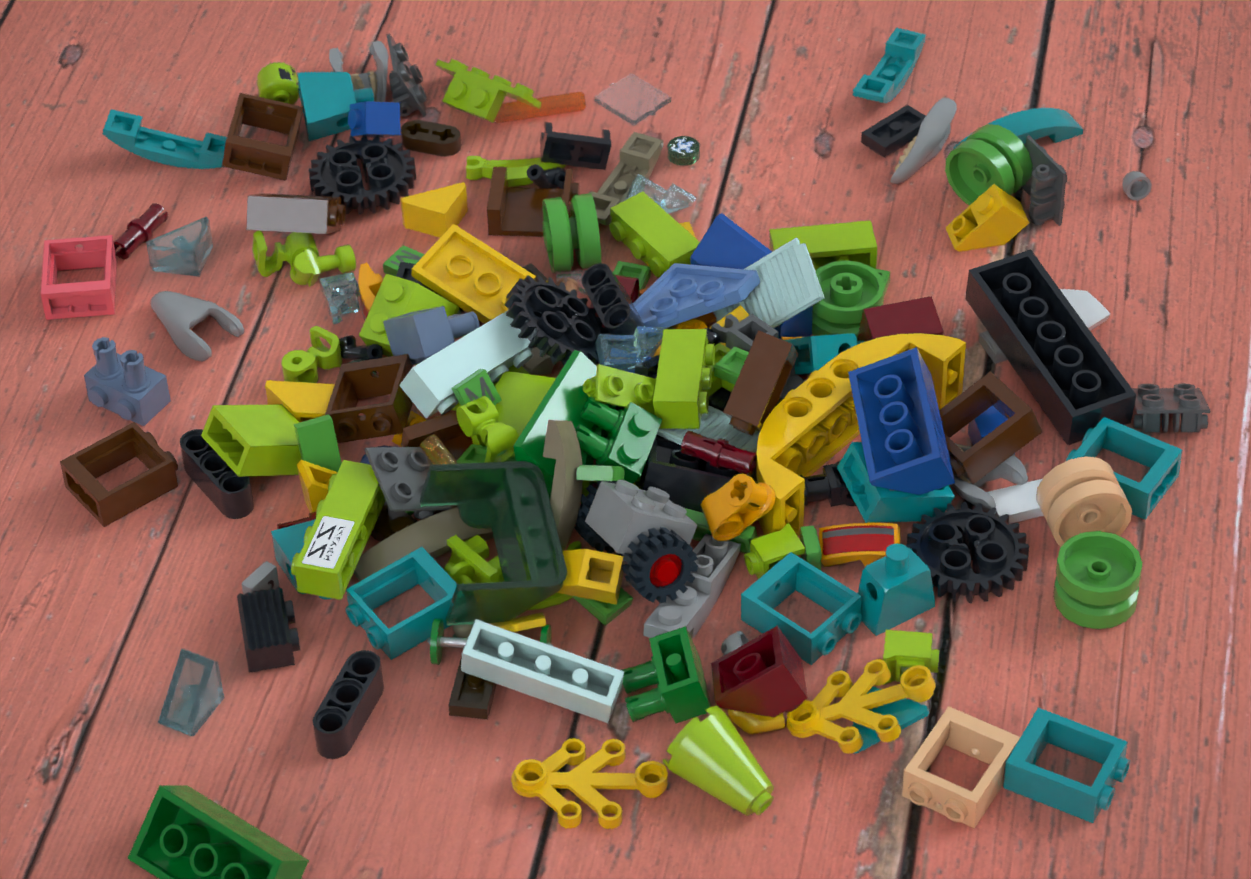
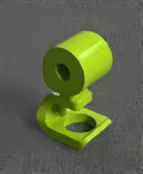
M259 230L253 234L252 253L258 272L264 277H269L274 272L280 270L283 266V261H287L292 267L295 257L302 253L304 249H310L315 252L317 257L319 256V251L311 233H290L285 240V244L282 245L281 242H275L272 256H266L267 245L262 231Z
M319 326L312 327L310 329L312 347L307 352L303 350L290 351L282 358L281 364L284 381L317 383L318 367L322 369L341 367L342 357L338 336ZM320 337L324 338L330 344V349L323 345V343L320 340Z
M482 396L457 407V420L464 434L468 437L479 434L482 442L487 444L486 468L493 467L515 457L513 445L519 437L518 433L512 426L498 422V411L488 397ZM508 449L504 454L497 456L502 451Z

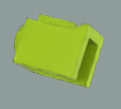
M788 523L780 531L750 540V552L744 554L745 565L751 575L755 574L759 579L790 552L797 556L804 554L805 547Z
M886 630L883 660L886 662L891 676L885 684L893 681L900 682L903 672L917 665L927 667L932 673H938L939 649H932L933 633Z

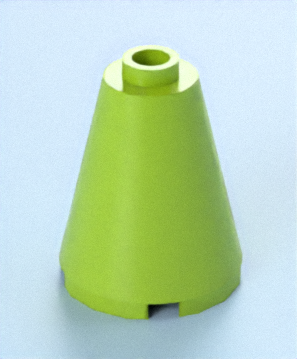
M718 706L709 707L706 711L710 716L702 722L697 717L693 718L678 733L667 749V752L672 757L670 760L663 759V764L674 774L746 816L752 813L760 815L774 800V797L771 795L774 786L726 713Z

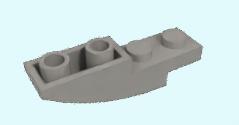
M706 534L693 550L697 555V560L694 562L698 565L697 571L690 572L695 577L693 583L686 581L684 585L688 590L684 594L680 590L676 591L678 598L673 601L666 596V603H660L645 621L643 636L652 638L686 626L691 639H693L717 602L736 562L741 544L729 540L717 541L712 535Z

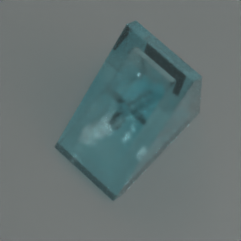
M204 217L147 241L146 245L151 269L156 272L199 277L213 248L209 219Z
M181 649L158 723L189 736H195L224 699L218 661L188 649Z

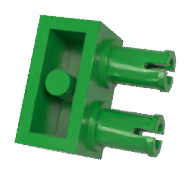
M590 396L585 402L579 417L607 431V437H601L579 424L575 431L580 450L596 459L595 465L622 466L624 468V481L634 484L643 472L662 419L632 402L624 410L617 411L599 401H595V398Z
M686 626L649 638L653 655L651 656L652 660L621 670L624 671L622 684L627 694L657 684L658 686L650 691L625 698L626 706L633 722L666 711L671 713L675 724L706 714L708 713L706 709L711 707L700 656Z

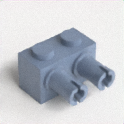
M444 306L413 311L383 321L393 356L409 354L412 365L421 363L454 343L455 338L467 335L480 327L478 317L473 311L447 317Z
M102 337L94 341L92 348L96 365L84 375L89 401L98 407H103L120 415L125 420H131L145 426L171 401L166 375L144 366V357L140 352L137 354V351L129 350L120 355L116 353V343L113 340L109 341V338Z

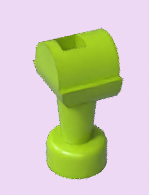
M350 245L339 246L335 249L333 255L318 257L312 250L304 249L302 253L295 257L290 270V277L296 284H308L310 287L317 282L321 273L336 268L342 273L355 271L356 259L353 249Z

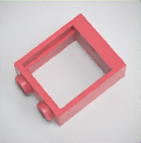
M112 235L44 240L41 298L46 320L115 314L117 258ZM105 267L104 280L57 284L58 271Z

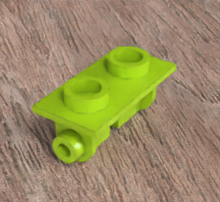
M598 364L596 376L586 379L583 384L584 393H587L588 397H594L595 401L623 408L632 402L654 414L653 397L656 383L654 378Z

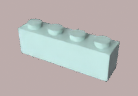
M507 311L411 368L399 386L426 419L438 411L441 415H444L454 408L459 401L451 388L478 369H485L492 383H496L504 372L509 371V367L514 365L516 368H520L533 357L531 352L533 348L528 347L530 341L527 338L518 337L521 330L511 327L510 324L514 319L506 316Z
M477 619L462 652V672L605 723H609L622 688L624 671Z

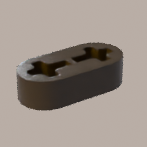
M422 120L408 121L401 127L402 145L408 150L438 156H452L461 149L460 132L456 127Z

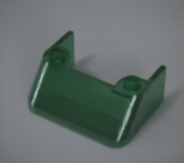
M527 461L430 465L419 500L420 506L457 505L460 518L468 526L477 529L492 528L504 582L457 584L445 619L447 626L474 624L476 619L485 623L510 621L557 593L563 587L567 576V568L544 475L538 466Z

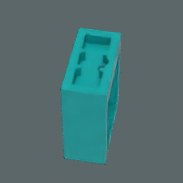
M1103 417L1094 429H1088L1081 446L1077 450L1073 449L1066 461L1085 456L1096 457L1104 448L1151 468L1140 483L1114 472L1132 508V515L1146 520L1179 477L1183 450Z
M852 442L837 466L865 523L920 522L921 515L923 514L933 517V508L935 507L944 513L947 509V504L951 503L955 497L949 485L922 495L872 486L869 481L862 442Z
M423 547L418 548L346 589L348 606L345 610L348 618L354 626H361L366 631L371 645L376 650L381 648L391 660L429 639L434 618H442L444 629H446L456 621L468 616L464 590ZM418 584L435 601V603L389 629L372 611Z
M790 552L741 593V620L762 634L778 625L799 657L812 665L822 655H828L834 649L836 643L847 633L851 634L858 628L862 620V596ZM794 591H798L833 615L810 633L774 610V608Z
M1037 708L1006 761L1003 788L1094 823L1101 809L1105 811L1109 809L1115 794L1114 785L1116 781L1122 783L1127 776L1131 760L1126 759L1128 741ZM1047 743L1104 764L1092 786H1087L1036 766L1035 764Z

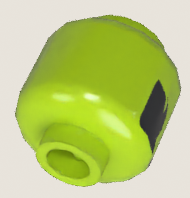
M273 62L263 67L258 73L256 83L259 97L292 105L297 102L300 97L298 76L293 67L285 63Z

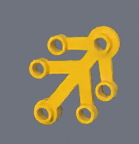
M875 659L866 664L864 673L854 685L847 672L836 671L832 673L827 679V684L813 701L804 700L797 709L787 712L786 725L789 732L795 737L806 738L818 734L838 742L842 752L852 754L860 750L863 745V739L858 729L853 726L843 728L830 721L845 718L875 730L879 739L883 742L894 741L901 734V727L896 717L893 715L883 716L869 709L905 698H910L915 702L927 701L934 693L935 681L927 667L917 665L903 672L900 678L901 684L868 693L873 686L885 684L891 676L886 662L881 659ZM835 697H843L839 703L829 705Z
M576 738L568 739L562 744L561 749L543 762L535 759L520 762L511 776L512 787L516 793L524 797H539L557 812L558 823L567 829L580 825L582 821L581 806L575 801H567L554 788L569 789L598 813V822L601 827L615 829L622 823V808L618 803L607 800L596 789L639 790L645 797L656 798L668 786L667 769L662 763L657 761H647L640 764L635 773H597L606 765L618 766L625 761V745L618 739L605 741L601 749L586 760L584 742ZM573 750L579 751L575 754L568 753ZM610 751H617V752H619V753H617V754H609L608 752H610ZM566 764L571 766L578 765L570 772H557ZM566 813H574L575 815H573V816H565L564 814H566ZM608 813L615 814L613 817H606L604 815Z

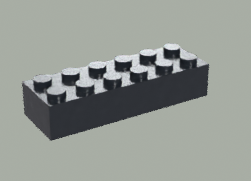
M1027 250L969 270L966 301L1067 445L1082 441L1088 429H1094L1103 417L1122 425L1131 423L1136 393L1032 250Z

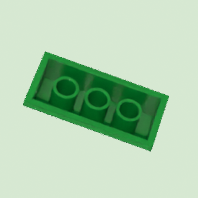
M573 351L513 445L522 500L550 506L556 459L543 457L548 419L572 421L574 428L581 424L599 436L607 437V431L579 417L585 402L589 398L587 393L583 391V384L586 379L595 377L597 366L581 351ZM603 403L617 411L623 410V407ZM581 451L582 465H593L594 458Z
M159 785L127 858L159 879H301L309 862L308 859L188 785Z

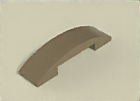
M633 132L620 150V162L597 193L589 192L593 196L598 223L610 224V208L642 191L658 161L664 146L663 140Z
M548 419L543 457L556 459L546 531L532 532L527 569L544 570L547 568L550 552L564 551L575 527L581 502L583 480H576L577 467L582 465V457L572 421Z
M481 504L452 508L405 527L370 548L361 555L354 574L360 582L420 547H423L434 559L451 551V548L447 545V539L454 535L458 536L463 542L475 535H479L483 540L488 541L498 536L499 531Z

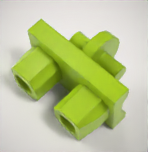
M456 535L447 539V545L451 548L452 553L449 563L445 565L444 570L463 590L466 589L468 592L476 589L491 602V593L499 590V585L511 577L510 562L502 555H498L488 562L484 560L489 557V547L486 541L479 535H475L464 542Z

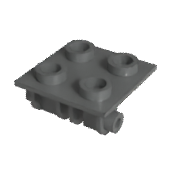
M389 33L387 34V40L393 70L389 74L393 102L400 103V116H409L412 112L419 109L424 117L426 116L424 102L427 101V96L420 85L424 81L423 76L416 64L411 66L408 62L409 57L401 42L396 44Z
M1027 136L1026 149L1032 162V174L1022 189L1030 196L1029 218L1035 225H1042L1046 220L1052 219L1060 226L1062 225L1063 209L1065 208L1064 195L1067 173L1061 165H1058L1047 154L1042 146H1039L1030 136Z
M1186 383L1175 384L1174 388H1159L1155 384H1140L1138 388H1132L1136 393L1134 407L1137 414H1140L1134 415L1133 426L1134 429H1140L1141 433L1160 432L1161 413L1163 432H1168L1169 413H1173L1174 432L1179 431L1180 413L1181 432H1200L1201 429L1208 428V416L1202 413H1210V408L1200 388H1195L1194 385Z
M366 447L364 449L391 512L414 511L415 518L422 520L434 515L436 510H449L452 508L425 447Z

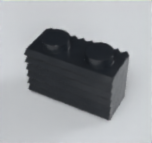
M277 587L275 590L270 588L268 591L263 589L260 592H247L245 595L238 594L237 601L249 673L295 665L293 652L300 651L297 628L289 629L288 625L296 623L292 600L284 601L283 590L280 587Z

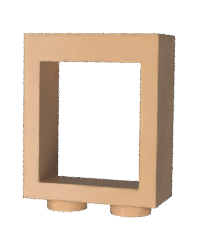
M948 706L904 769L902 796L910 799L916 805L925 806L939 812L952 821L961 822L975 828L1004 785L1006 761L1020 737ZM944 745L990 764L973 791L926 772Z

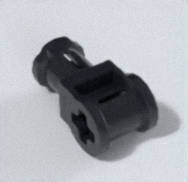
M840 461L836 464L824 465L823 474L807 477L799 475L805 479L804 506H807L808 502L826 499L829 500L831 507L844 504L847 506H857L837 469Z

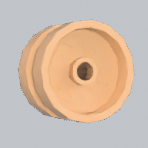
M1085 456L1070 459L1059 464L1043 477L1037 487V503L1057 544L1061 547L1069 538L1083 532L1102 531L1120 536L1131 521L1132 508L1110 464L1100 458Z

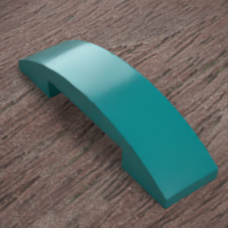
M896 28L886 42L884 56L870 75L864 74L853 89L852 96L881 103L892 101L910 77L924 46L926 34Z
M1036 108L1019 111L988 123L1000 125L1010 130L1023 144L1026 143L1027 136H1030L1033 140L1049 136L1054 143L1083 134V128L1067 111L1056 108ZM968 136L961 140L956 146L966 141Z
M113 109L109 112L103 128V135L131 153L151 161L175 167L192 169L222 167L227 137L206 132L204 141H199L142 127V116Z

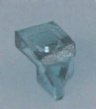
M638 174L633 180L625 200L643 191L669 214L691 206L697 197L673 183L666 190Z
M353 272L319 278L321 291L327 301L329 316L333 324L342 321V314L355 313L360 310L358 296H360L359 286Z
M637 326L633 335L599 334L595 344L600 365L623 371L634 370L635 366L643 363L662 341L663 329H666V327Z

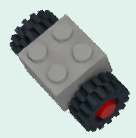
M618 480L617 482L597 481V489L592 485L588 486L586 489L589 494L587 496L581 495L582 503L579 507L576 526L574 527L577 533L597 551L603 552L605 549L608 553L616 551L617 553L624 554L623 559L628 563L622 565V570L626 574L624 576L625 579L648 601L655 602L657 600L659 603H666V596L673 601L678 598L676 591L680 590L684 594L688 590L684 585L686 581L693 583L695 579L690 572L698 570V565L694 562L697 560V555L690 546L697 524L686 515L687 510L672 503L667 492L655 487H649L648 491L624 480Z

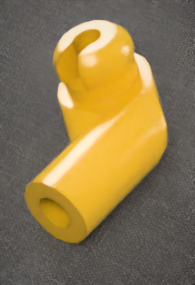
M728 709L730 720L748 734L785 728L783 713L776 717H768Z

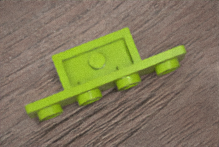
M451 59L449 63L441 60L436 62L435 66L454 76L442 102L455 109L493 123L506 96L538 109L542 102L532 97L534 91L524 85L517 83L515 88H513L510 81L500 76L494 75L493 79H489L490 75L475 67L468 71V66L454 59Z

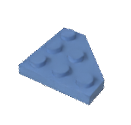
M674 263L633 304L647 329L648 335L742 302L761 282L756 270Z

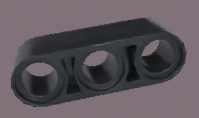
M598 263L591 266L585 271L581 281L603 325L623 349L629 350L638 347L645 340L647 329L627 291L606 264Z
M194 429L183 434L180 438V448L184 469L188 476L223 515L231 519H241L248 516L254 508L249 476L238 477L201 436L202 429Z
M362 650L351 654L313 717V727L317 751L321 756L328 759H337L345 756L351 750L383 694L384 684L381 661L376 653Z

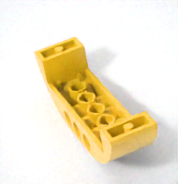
M924 333L879 337L843 351L819 370L813 371L808 379L796 389L790 390L764 421L757 441L756 477L758 483H766L772 486L776 496L772 509L758 519L764 535L780 531L788 523L796 535H800V527H804L805 479L799 475H803V477L811 476L860 434L848 372L917 347L931 373L940 410L963 391L966 342L954 337Z

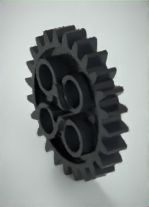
M363 135L360 141H356L353 136H350L348 143L337 140V147L326 145V153L317 152V160H311L312 168L308 170L311 191H314V195L341 197V205H345L346 214H349L352 209H357L359 215L363 214L364 209H369L374 214L378 206L388 210L389 202L400 204L399 196H409L408 189H414V180H416L414 157H410V151L403 150L401 143L393 146L391 138L380 142V136L378 135L373 140H368L367 136ZM357 159L361 160L366 183H368V190L364 189Z
M529 275L524 280L520 278L507 294L508 300L504 303L509 308L506 316L514 319L510 324L511 327L521 330L518 337L527 338L530 341L528 347H537L540 350V357L550 356L554 365L561 361L564 366L574 350L581 351L596 366L600 364L610 351L608 346L612 340L607 337L609 331L602 327L601 319L595 316V308H589L586 305L588 299L576 297L577 291L575 289L570 292L567 291L563 282L559 286L555 285L551 277H548L546 281L540 275H537L534 279Z
M962 502L961 509L958 510L948 503L947 512L944 513L935 507L933 508V517L925 514L921 515V524L913 523L912 533L907 535L906 547L910 548L928 566L931 572L933 588H938V597H942L949 592L952 593V601L954 602L958 600L960 595H965L968 603H972L974 595H979L986 602L990 592L998 597H1002L1003 587L1013 590L1015 581H1022L1023 571H1027L1029 544H1026V533H1019L1020 524H1009L1008 514L996 517L995 507L991 508L987 513L983 512L981 503H978L974 510L969 509L966 502Z

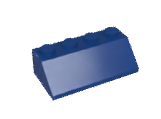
M721 213L716 216L691 255V265L745 269L772 251ZM813 305L775 327L774 329L778 331V338L811 336Z
M917 347L848 372L871 485L922 495L955 483L932 376Z

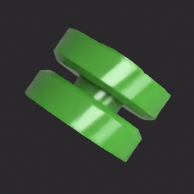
M986 124L975 130L968 136L966 141L960 143L949 153L946 158L945 172L948 182L956 195L966 204L971 205L993 184L1009 195L1016 193L1030 179L1032 162L1028 150L1014 133L1000 125Z
M592 194L573 196L570 202V217L568 216L566 204L561 197L543 199V237L552 273L571 270L573 266V249H575L577 262L582 269H588L595 264L601 263L600 233Z
M845 260L831 262L819 267L815 272L825 298L813 305L812 334L820 336L854 333L857 337L863 309L883 305L885 284L882 276L874 268L860 262Z
M1102 531L1083 532L1069 538L1060 548L1057 558V576L1053 593L1056 608L1066 619L1082 627L1093 629L1113 628L1126 622L1135 612L1138 601L1139 582L1143 564L1139 551L1128 540L1116 534Z

